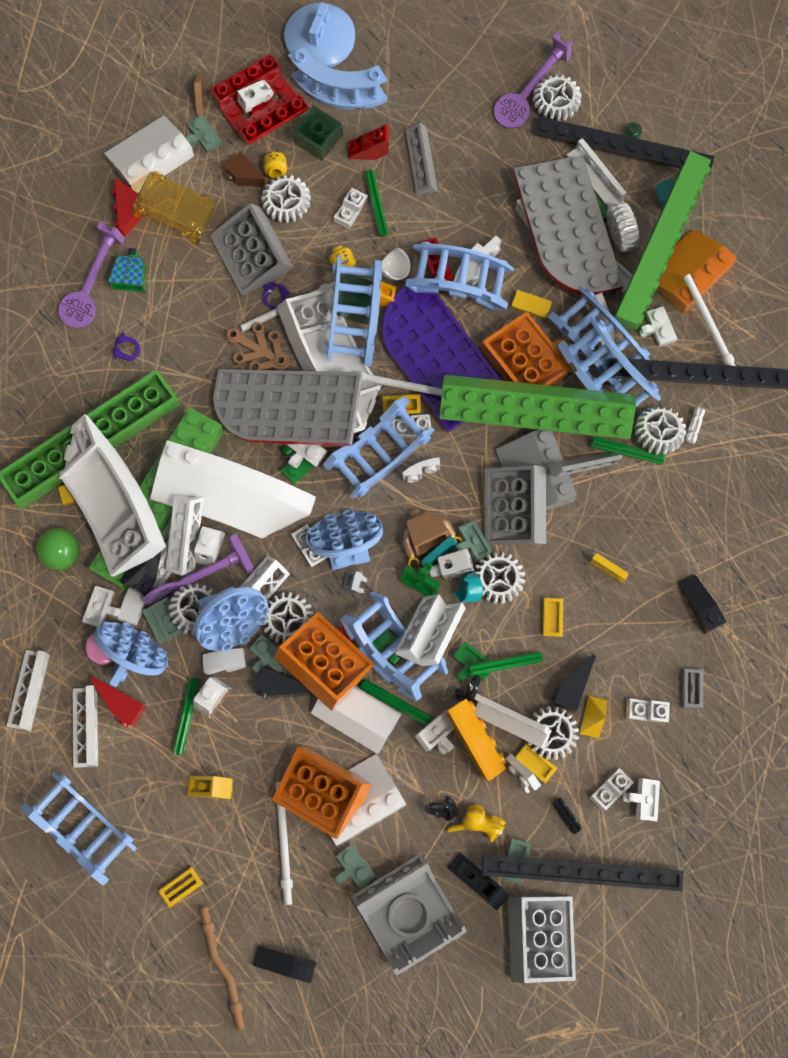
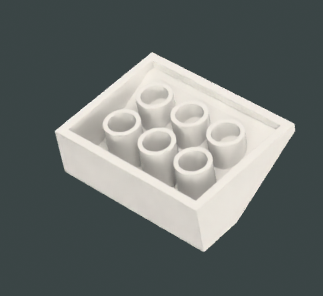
M164 115L104 153L127 186L137 193L194 157L192 146Z
M377 754L348 770L369 782L372 786L363 804L339 838L335 839L332 837L336 846L343 844L406 806L404 799Z

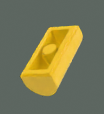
M420 393L382 396L383 414L395 401L403 397L410 401L405 407L408 414L421 413Z

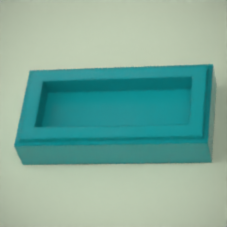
M448 537L421 561L422 565L424 566L425 562L434 565L438 561V557L446 555L458 544V541L454 537Z

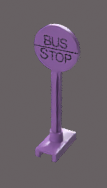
M556 32L553 36V50L549 58L520 94L509 93L503 95L497 100L494 106V116L501 126L509 129L522 126L529 117L530 108L526 100L556 60H559L561 57L567 62L571 57V41L562 42L559 32Z
M101 221L97 229L104 235L101 241L102 245L81 292H73L66 295L59 305L61 320L71 328H83L93 320L96 309L95 303L89 297L90 290L113 242L123 245L125 237L117 228L113 227L112 230H109Z
M237 534L229 537L233 553L184 577L179 582H171L152 590L142 601L145 605L159 602L171 596L180 587L187 586L189 583L196 582L238 562L246 575L251 574L254 567Z

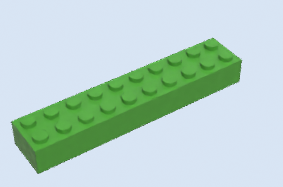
M692 151L688 154L679 171L614 315V318L629 334L633 330H637L639 325H641L645 317L644 313L652 301L650 297L653 296L659 286V280L667 268L666 264L675 250L674 247L681 237V231L689 219L688 215L692 211L697 201L696 198L703 188V182L711 170V167H708L711 160Z
M156 369L88 413L87 416L115 449L179 407L180 403ZM72 425L0 471V481L21 510L64 483L62 479H59L60 471H63L65 468L66 460H64L67 445L71 444L73 434L70 432Z
M444 375L440 419L631 439L636 397L632 394Z
M189 407L169 441L211 454L223 435L224 429L218 422ZM163 450L140 486L154 515L160 533H162L171 518L173 511L172 506L150 500ZM100 550L89 570L96 576L126 592L128 588L120 583L126 571L114 577L110 576Z

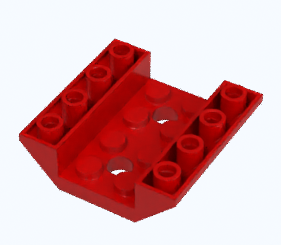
M271 53L210 88L222 114L240 140L248 145L310 109L301 94L296 95L281 73V66ZM265 80L274 92L273 96L279 95L281 99L273 101L271 98L266 102H261V104L252 107V111L248 112L251 114L250 118L243 119L241 116L245 112L237 101V91Z

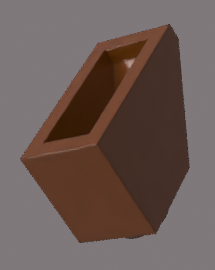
M241 152L224 164V175L237 186L263 187L265 185L264 176Z

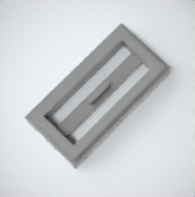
M682 669V708L703 709V669ZM688 673H690V704H688ZM695 673H698V704H695Z

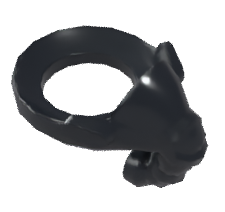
M479 675L472 677L465 696H462V690L456 689V698L459 701L467 699L468 702L470 700L473 703L477 702L474 698L479 689L481 677Z
M447 796L445 803H428L425 806V812L435 815L437 818L444 817L446 821H451L458 814V808L454 800ZM431 806H444V808L433 809Z

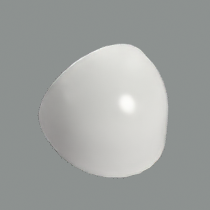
M400 248L392 250L382 260V276L386 279L402 280L410 272V260L407 254Z

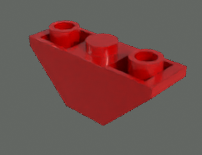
M385 124L349 141L348 158L377 160L388 155L389 125Z
M115 179V186H112L113 197H116V203H113L114 212L118 216V219L115 220V228L125 237L142 219L141 201L137 192L121 180Z

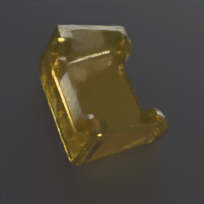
M158 171L148 173L135 199L131 214L138 218L141 214H146L145 217L148 219L151 216L183 231L184 236L189 234L191 236L190 242L199 245L216 203L213 197L202 195L164 177Z

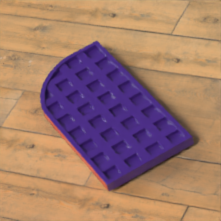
M404 287L396 293L394 302L390 301L385 311L383 338L389 355L409 382L443 388L444 375L502 381L437 293H415L408 287ZM417 391L447 434L465 422L440 419L442 396Z

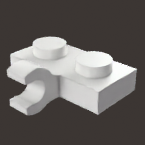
M664 306L646 312L645 315L649 325H644L639 330L641 338L654 334L659 347L677 341V336Z
M287 444L297 452L288 462L296 469L304 458L317 467L327 453L320 445Z
M95 586L82 622L98 627L105 621L107 615L118 618L121 609L110 606L115 592Z
M445 712L439 714L415 735L426 752L430 751L437 744L439 751L443 755L454 748L453 744L446 738L454 730V727Z
M510 754L505 758L510 765L508 767L509 771L515 777L517 775L520 776V785L525 792H530L528 786L534 790L541 786L534 774L516 757Z
M638 779V794L623 793L624 802L637 803L636 819L657 821L660 781Z

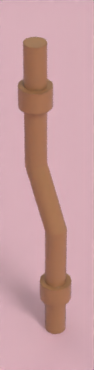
M208 907L200 909L203 922L201 927L203 934L206 935L210 959L226 980L231 1002L229 1007L231 1014L234 1015L236 1029H244L241 1013L243 1008L242 1003H239L234 977L218 956L213 933L215 928L214 924L211 923Z

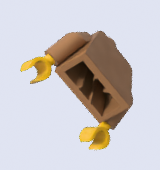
M415 509L410 513L411 520L406 522L408 528L404 531L402 541L406 556H409L410 559L408 561L410 567L412 560L418 562V567L420 565L419 560L415 558L414 554L420 556L438 547L448 537H454L459 543L463 542L460 537L455 536L456 532L448 519L434 515L431 511L422 514L419 509Z

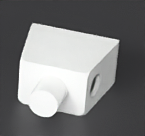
M202 526L194 551L196 563L209 566L217 562L225 536L224 532Z

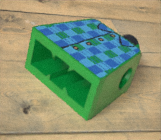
M128 248L127 256H117L108 280L111 289L146 293V265L144 259L138 257V249Z

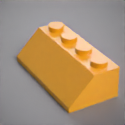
M463 699L444 710L482 779L490 781L506 769L504 764L507 762L502 753L498 754L495 750L496 742L491 735L488 736L484 729L487 727L482 718L478 719L474 713L477 709L473 702Z

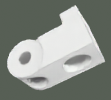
M261 80L237 91V101L244 112L248 113L252 111V107L270 100L274 92L265 80Z

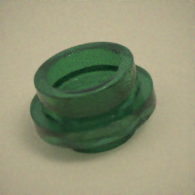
M630 122L625 126L624 134L625 136L639 138L642 134V127L636 122Z

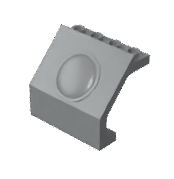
M421 853L351 896L396 976L467 932Z

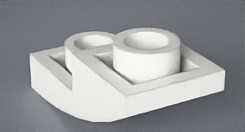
M351 188L343 200V205L334 216L333 221L350 229L368 196Z
M430 414L411 415V418L423 432L431 428ZM402 418L392 421L393 428L402 438L417 436Z
M439 457L428 459L409 467L403 472V481L408 483L418 482L419 479H422V472L425 471L428 474L437 472V470H440Z
M307 524L292 533L291 536L310 566L313 567L328 557L318 556L308 549L306 535L310 528Z
M128 588L120 609L118 621L137 625L144 609L142 601L144 596Z
M243 648L203 654V670L207 675L223 670L229 673L246 667L245 651Z
M627 699L626 719L667 723L669 722L670 703L654 700Z
M619 768L590 799L604 813L634 782Z

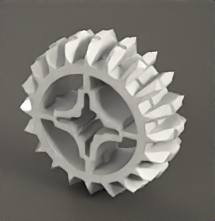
M555 74L553 78L550 75L547 76V79L542 78L533 92V103H535V109H538V114L544 113L543 117L556 118L558 121H560V118L566 120L568 116L572 117L574 112L578 111L581 103L580 88L576 86V81L570 82L571 78L565 79L563 74L561 77ZM543 96H545L546 100L550 102L549 104L545 101Z
M284 174L283 179H280L277 175V181L271 179V185L266 184V190L262 191L263 209L266 210L268 216L271 215L273 220L278 218L280 223L283 219H285L287 224L289 219L295 222L296 217L301 219L302 213L306 214L307 208L310 207L309 201L311 196L309 195V189L306 188L304 182L301 183L299 178L294 180L293 175L287 178ZM292 190L296 191L300 195V197H297V195L293 194ZM272 200H273V201H276V203L280 204V207H281V208L276 207V206L272 203Z
M618 202L608 207L607 224L615 246L622 253L638 248L640 243L638 224L631 207L625 202Z
M657 405L653 409L649 407L646 411H643L637 418L634 427L638 442H643L642 448L648 447L649 452L655 450L656 455L660 451L665 455L667 452L671 454L675 449L677 450L683 443L686 435L684 430L686 424H682L683 418L677 417L678 412L672 413V408L666 410L665 406L659 409Z
M494 552L493 558L487 554V561L480 559L481 565L475 566V569L478 571L473 572L479 576L482 582V597L487 594L486 601L488 602L491 597L494 598V604H497L498 599L504 604L505 597L511 602V594L514 597H518L517 591H522L523 589L519 584L525 583V580L521 578L525 576V572H518L523 566H516L518 559L510 561L511 554L504 558V552H501L500 557ZM502 564L505 565V567L502 569H497L494 566L492 567L491 565ZM485 570L489 572L492 579L487 586L483 579ZM510 571L513 572L515 578L513 586L509 584L506 577ZM504 573L502 580L495 581V575L500 576ZM499 586L504 590L507 589V591L495 592L493 589Z
M189 583L186 589L182 586L179 589L180 592L175 591L174 597L170 599L172 604L169 605L168 609L172 612L169 613V617L174 618L172 620L173 624L179 623L178 630L182 627L185 628V634H187L188 630H191L192 636L195 635V622L202 611L198 606V598H205L213 592L212 589L207 592L205 585L200 589L198 583L195 584L194 588ZM189 597L188 605L180 609V602ZM185 617H190L193 620V622L187 620Z
M289 592L288 598L285 597L284 593H281L282 599H278V596L275 595L274 599L276 602L268 601L271 607H268L267 620L262 625L268 626L264 631L265 633L271 632L269 635L270 639L277 636L276 643H279L281 638H283L284 643L296 632L289 633L294 624L302 623L301 626H303L310 619L308 617L314 615L313 611H308L311 605H305V598L299 602V594L293 599L292 592ZM286 605L283 612L274 614L277 608ZM292 605L299 607L304 617H299V615L292 613ZM289 612L290 617L293 619H289V622H287L286 625L285 619L283 618H286ZM272 620L283 624V633L274 628Z
M548 706L546 708L547 713L542 708L539 709L541 716L533 713L532 716L538 723L545 718H556L553 725L548 726L544 724L550 730L557 725L555 728L556 738L553 736L549 741L547 740L543 749L538 746L532 749L533 752H536L538 749L540 750L539 757L547 753L546 760L550 759L551 754H553V759L557 760L558 753L564 758V750L570 754L572 750L569 746L576 747L577 744L572 740H578L579 736L573 735V733L578 732L579 728H572L577 722L576 720L569 721L572 717L571 714L567 717L564 716L565 709L559 714L558 707H555L554 712H551V707ZM561 722L567 728L568 738L560 732ZM552 741L563 742L565 744L564 746L558 749L548 748Z

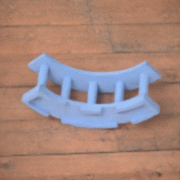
M304 47L288 55L292 63L298 68L297 71L290 74L291 79L302 92L307 93L315 101L323 105L343 110H355V108L365 107L367 109L387 102V97L380 87V84L387 82V78L378 65L367 70L349 72L335 70L321 64Z
M429 242L413 244V248L421 256L417 276L412 279H406V287L415 293H438V290L449 291L451 296L464 299L466 296L475 298L476 303L483 305L491 311L507 310L508 302L500 296L504 273L514 272V268L507 261L463 247L431 244ZM428 255H440L437 277L434 279L424 278ZM448 256L462 258L456 282L444 279ZM469 260L481 264L477 287L469 286L465 283ZM488 267L497 272L493 294L487 292L485 288Z
M338 256L337 263H333L332 274H335L334 298L329 342H325L324 354H327V362H331L332 353L359 355L361 358H364V366H371L379 313L382 261L375 260L374 267H370V269L341 266V256ZM340 273L369 276L372 279V285L362 286L340 283ZM339 291L368 294V296H371V305L359 307L338 304ZM344 312L366 315V317H369L368 327L360 329L335 326L336 313ZM334 333L363 336L366 339V346L355 348L333 345Z
M580 287L579 291L583 297L564 315L558 316L552 312L548 316L554 326L564 336L576 343L581 339L578 336L580 331L591 322L589 318H596L601 313L609 321L606 325L608 328L606 331L610 333L616 328L624 337L617 344L620 351L630 344L637 353L632 359L650 360L648 357L650 353L646 348L640 347L622 325L595 299L596 296L590 289L586 291ZM588 302L595 307L577 325L572 327L567 325L568 320ZM597 334L579 351L588 358L594 353L592 351L595 349L594 346L602 338ZM611 351L593 363L601 375L608 370L607 360L615 357ZM609 378L606 380L614 390L622 386L620 383L622 379Z
M594 317L589 318L594 328L575 344L569 345L565 341L558 344L568 364L571 362L577 369L575 374L588 390L606 392L602 388V384L624 367L632 378L613 393L624 394L635 384L639 383L645 390L636 397V406L650 395L658 401L661 399L658 393V386L654 382L650 383L629 362L606 331L608 328L602 320L598 321ZM599 334L605 344L586 360H580L577 355L578 350ZM610 350L618 362L598 378H594L588 371L589 366Z
M406 397L395 401L379 418L381 420L379 424L374 428L370 426L358 436L359 441L352 446H344L335 451L323 464L327 470L333 467L339 468L356 488L350 495L352 499L358 495L360 497L364 496L369 491V488L398 467L421 444L425 445L430 441V435L434 432L433 427L424 432L406 412L407 409L405 407L410 403ZM397 416L401 417L418 436L410 446L392 426V421ZM382 431H387L403 450L395 460L376 441V436ZM366 444L370 445L387 464L378 473L359 454V450ZM349 457L351 459L354 458L370 479L361 483L344 464L345 460Z
M371 592L370 595L374 604L357 618L344 615L340 619L349 638L351 640L355 639L359 645L358 649L375 664L373 669L387 683L393 682L399 687V692L418 701L422 697L419 690L421 683L436 670L445 675L448 673L446 661L442 657L439 664L429 665L414 680L403 675L415 664L414 662L407 660L398 669L394 668L387 659L396 651L406 629L391 609L387 597ZM376 611H379L384 622L367 636L362 628V624ZM390 628L398 639L384 652L379 653L372 642Z
M53 772L51 775L58 781L56 785L37 805L31 807L25 802L20 809L42 830L54 837L55 841L62 848L71 853L95 880L104 885L109 880L103 874L106 871L105 868L126 845L135 851L137 848L131 843L134 839L126 832L122 834L95 807L69 785L71 781L64 774L59 776ZM65 787L74 796L53 819L50 818L47 821L41 815L43 813L42 810ZM79 802H82L91 812L69 835L64 836L57 830L58 824ZM98 817L107 827L86 850L80 851L74 845L76 843L75 840ZM114 832L121 840L99 864L96 863L94 865L90 861L91 855Z

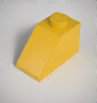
M189 776L187 796L231 799L233 779L217 776Z

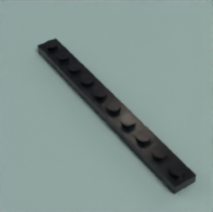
M538 116L534 130V136L577 145L578 141L583 138L591 149L681 169L691 151ZM692 151L710 159L708 167H711L712 170L715 156Z
M609 358L607 360L608 369L618 362L617 358ZM628 359L648 381L788 390V369ZM622 367L610 378L631 379L632 376Z
M483 854L481 875L683 891L684 871L487 854Z

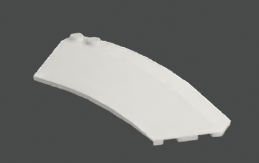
M333 287L285 299L277 306L287 336L303 371L343 372V370L358 372L359 370L373 375L369 367L364 366V358H361L359 355L332 353L331 362H327V354H324L325 342H329L334 298ZM337 312L335 326L348 327L342 312ZM334 333L333 345L358 348L352 335ZM366 381L361 384L354 433L366 428V421L372 412L376 402L375 398L382 385Z
M84 414L72 425L70 433L73 436L71 444L67 445L64 456L66 464L64 470L60 471L59 479H62L84 513L99 544L109 574L114 577L153 558L166 546L154 515L136 480L117 451L92 420Z
M168 440L160 458L150 500L172 507L174 496L177 495L187 498L204 497L201 516L262 539L309 516L316 499L315 496L259 471Z

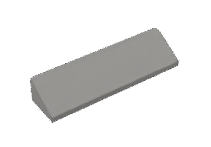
M417 123L406 128L405 133L415 191L417 195L434 193L438 189L427 128L422 123Z
M604 452L551 463L548 466L552 476L559 477L611 466L621 460L623 456L622 454Z

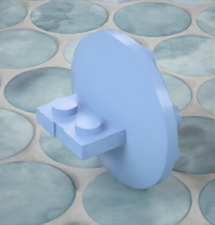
M323 2L313 3L298 9L289 18L284 32L285 44L289 54L304 47L315 60L330 68L344 61L351 53L355 43V29L350 17L340 8Z
M348 509L340 514H328L323 520L308 529L306 543L312 553L322 557H329L332 569L336 570L353 564L370 562L368 549L381 539L383 527L380 519L375 514L354 512V510Z
M230 587L215 595L198 600V606L202 611L196 619L194 634L200 645L209 650H222L226 652L237 645L246 644L249 642L250 637L267 620V600L260 591L250 587Z
M103 622L94 632V640L97 646L107 657L115 662L109 682L114 687H117L120 681L124 682L128 674L127 669L144 675H159L164 672L168 665L167 652L151 639V635L146 631L140 632L134 629L127 622H123V624Z

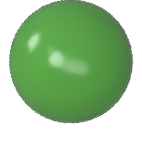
M52 528L45 531L36 543L38 560L43 566L54 571H61L71 567L78 559L80 553L77 538L72 532L64 528Z

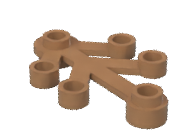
M256 322L253 325V331L257 335L259 345L241 336L238 329L231 328L226 332V339L229 344L236 345L239 343L254 351L247 354L236 353L233 357L235 364L243 365L244 362L265 357L270 361L264 363L254 361L249 366L250 370H253L252 367L255 365L259 367L257 370L275 368L276 370L284 371L289 368L290 358L287 354L282 353L279 342L280 334L277 331L269 333V340L273 343L275 354L267 348L263 333L264 326L260 322ZM258 326L262 327L260 331L255 330V328ZM236 333V336L230 337V334ZM273 335L278 336V338L275 340L271 339ZM237 357L243 358L241 361L236 360ZM283 359L284 362L280 364L278 360Z

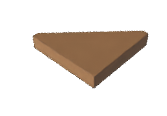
M197 74L194 80L197 116L204 115L203 74Z

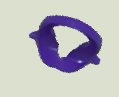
M271 282L263 285L265 291L262 300L268 308L276 309L278 306H272L267 302V297L275 289V286L279 287L282 298L280 303L291 293L283 284Z
M123 332L116 339L115 346L112 349L114 359L118 357L126 361L136 359L140 353L139 343L135 339L125 336ZM132 342L137 350L134 355L127 356L117 348V345Z

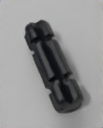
M561 797L555 799L552 804L555 809L559 810L558 813L566 825L570 826L571 832L576 834L581 831L582 826L579 822L575 821V816L568 806L564 805V800Z

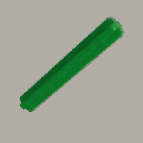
M372 169L366 170L365 179L379 237L388 236V228L375 173Z
M593 437L591 441L592 448L663 465L665 455L662 453L656 455L654 451L649 452L646 449L598 437Z
M533 652L471 664L468 666L469 674L473 676L540 663L543 661L541 652Z
M190 678L172 749V753L175 755H183L194 709L193 700L197 695L200 680L196 678Z
M364 679L361 683L360 688L421 724L427 726L431 720L430 715L367 679Z

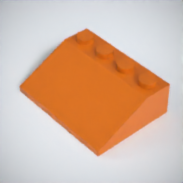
M694 229L675 245V250L666 264L667 268L663 276H661L656 290L682 314L695 303L683 277L690 274L702 296L733 266L737 258L724 245Z
M525 312L483 340L480 348L504 381L553 386L573 369L528 312Z
M319 612L281 644L274 656L279 663L331 711L375 666L366 655Z
M298 746L272 801L331 837L338 839L363 804L372 784L309 747Z

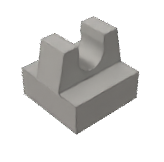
M358 571L347 572L342 590L348 593H364V589L360 588L359 585L360 582H367V578Z

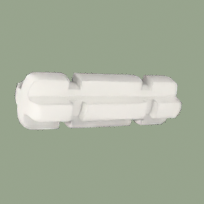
M695 408L685 439L686 442L691 444L696 442L705 413L704 409Z

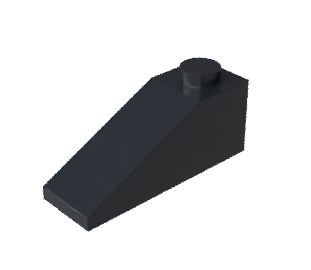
M161 551L153 558L126 570L120 583L145 597L156 582Z
M696 575L678 582L704 634L722 627L727 622L717 603Z
M592 654L558 689H554L551 697L554 700L553 706L572 713L577 711L596 658L595 655Z
M263 666L253 687L257 691L256 695L267 699L268 696L271 698L314 695L301 682Z
M460 852L447 867L496 911L510 896L492 878L481 875V869Z
M259 945L253 963L255 967L307 983L312 982L317 965L316 961Z

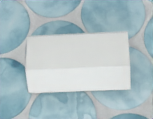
M439 594L423 596L395 653L421 666L439 664L465 610L463 603L446 605Z
M357 687L332 711L318 699L311 712L314 716L377 754L381 751L388 736L402 715Z

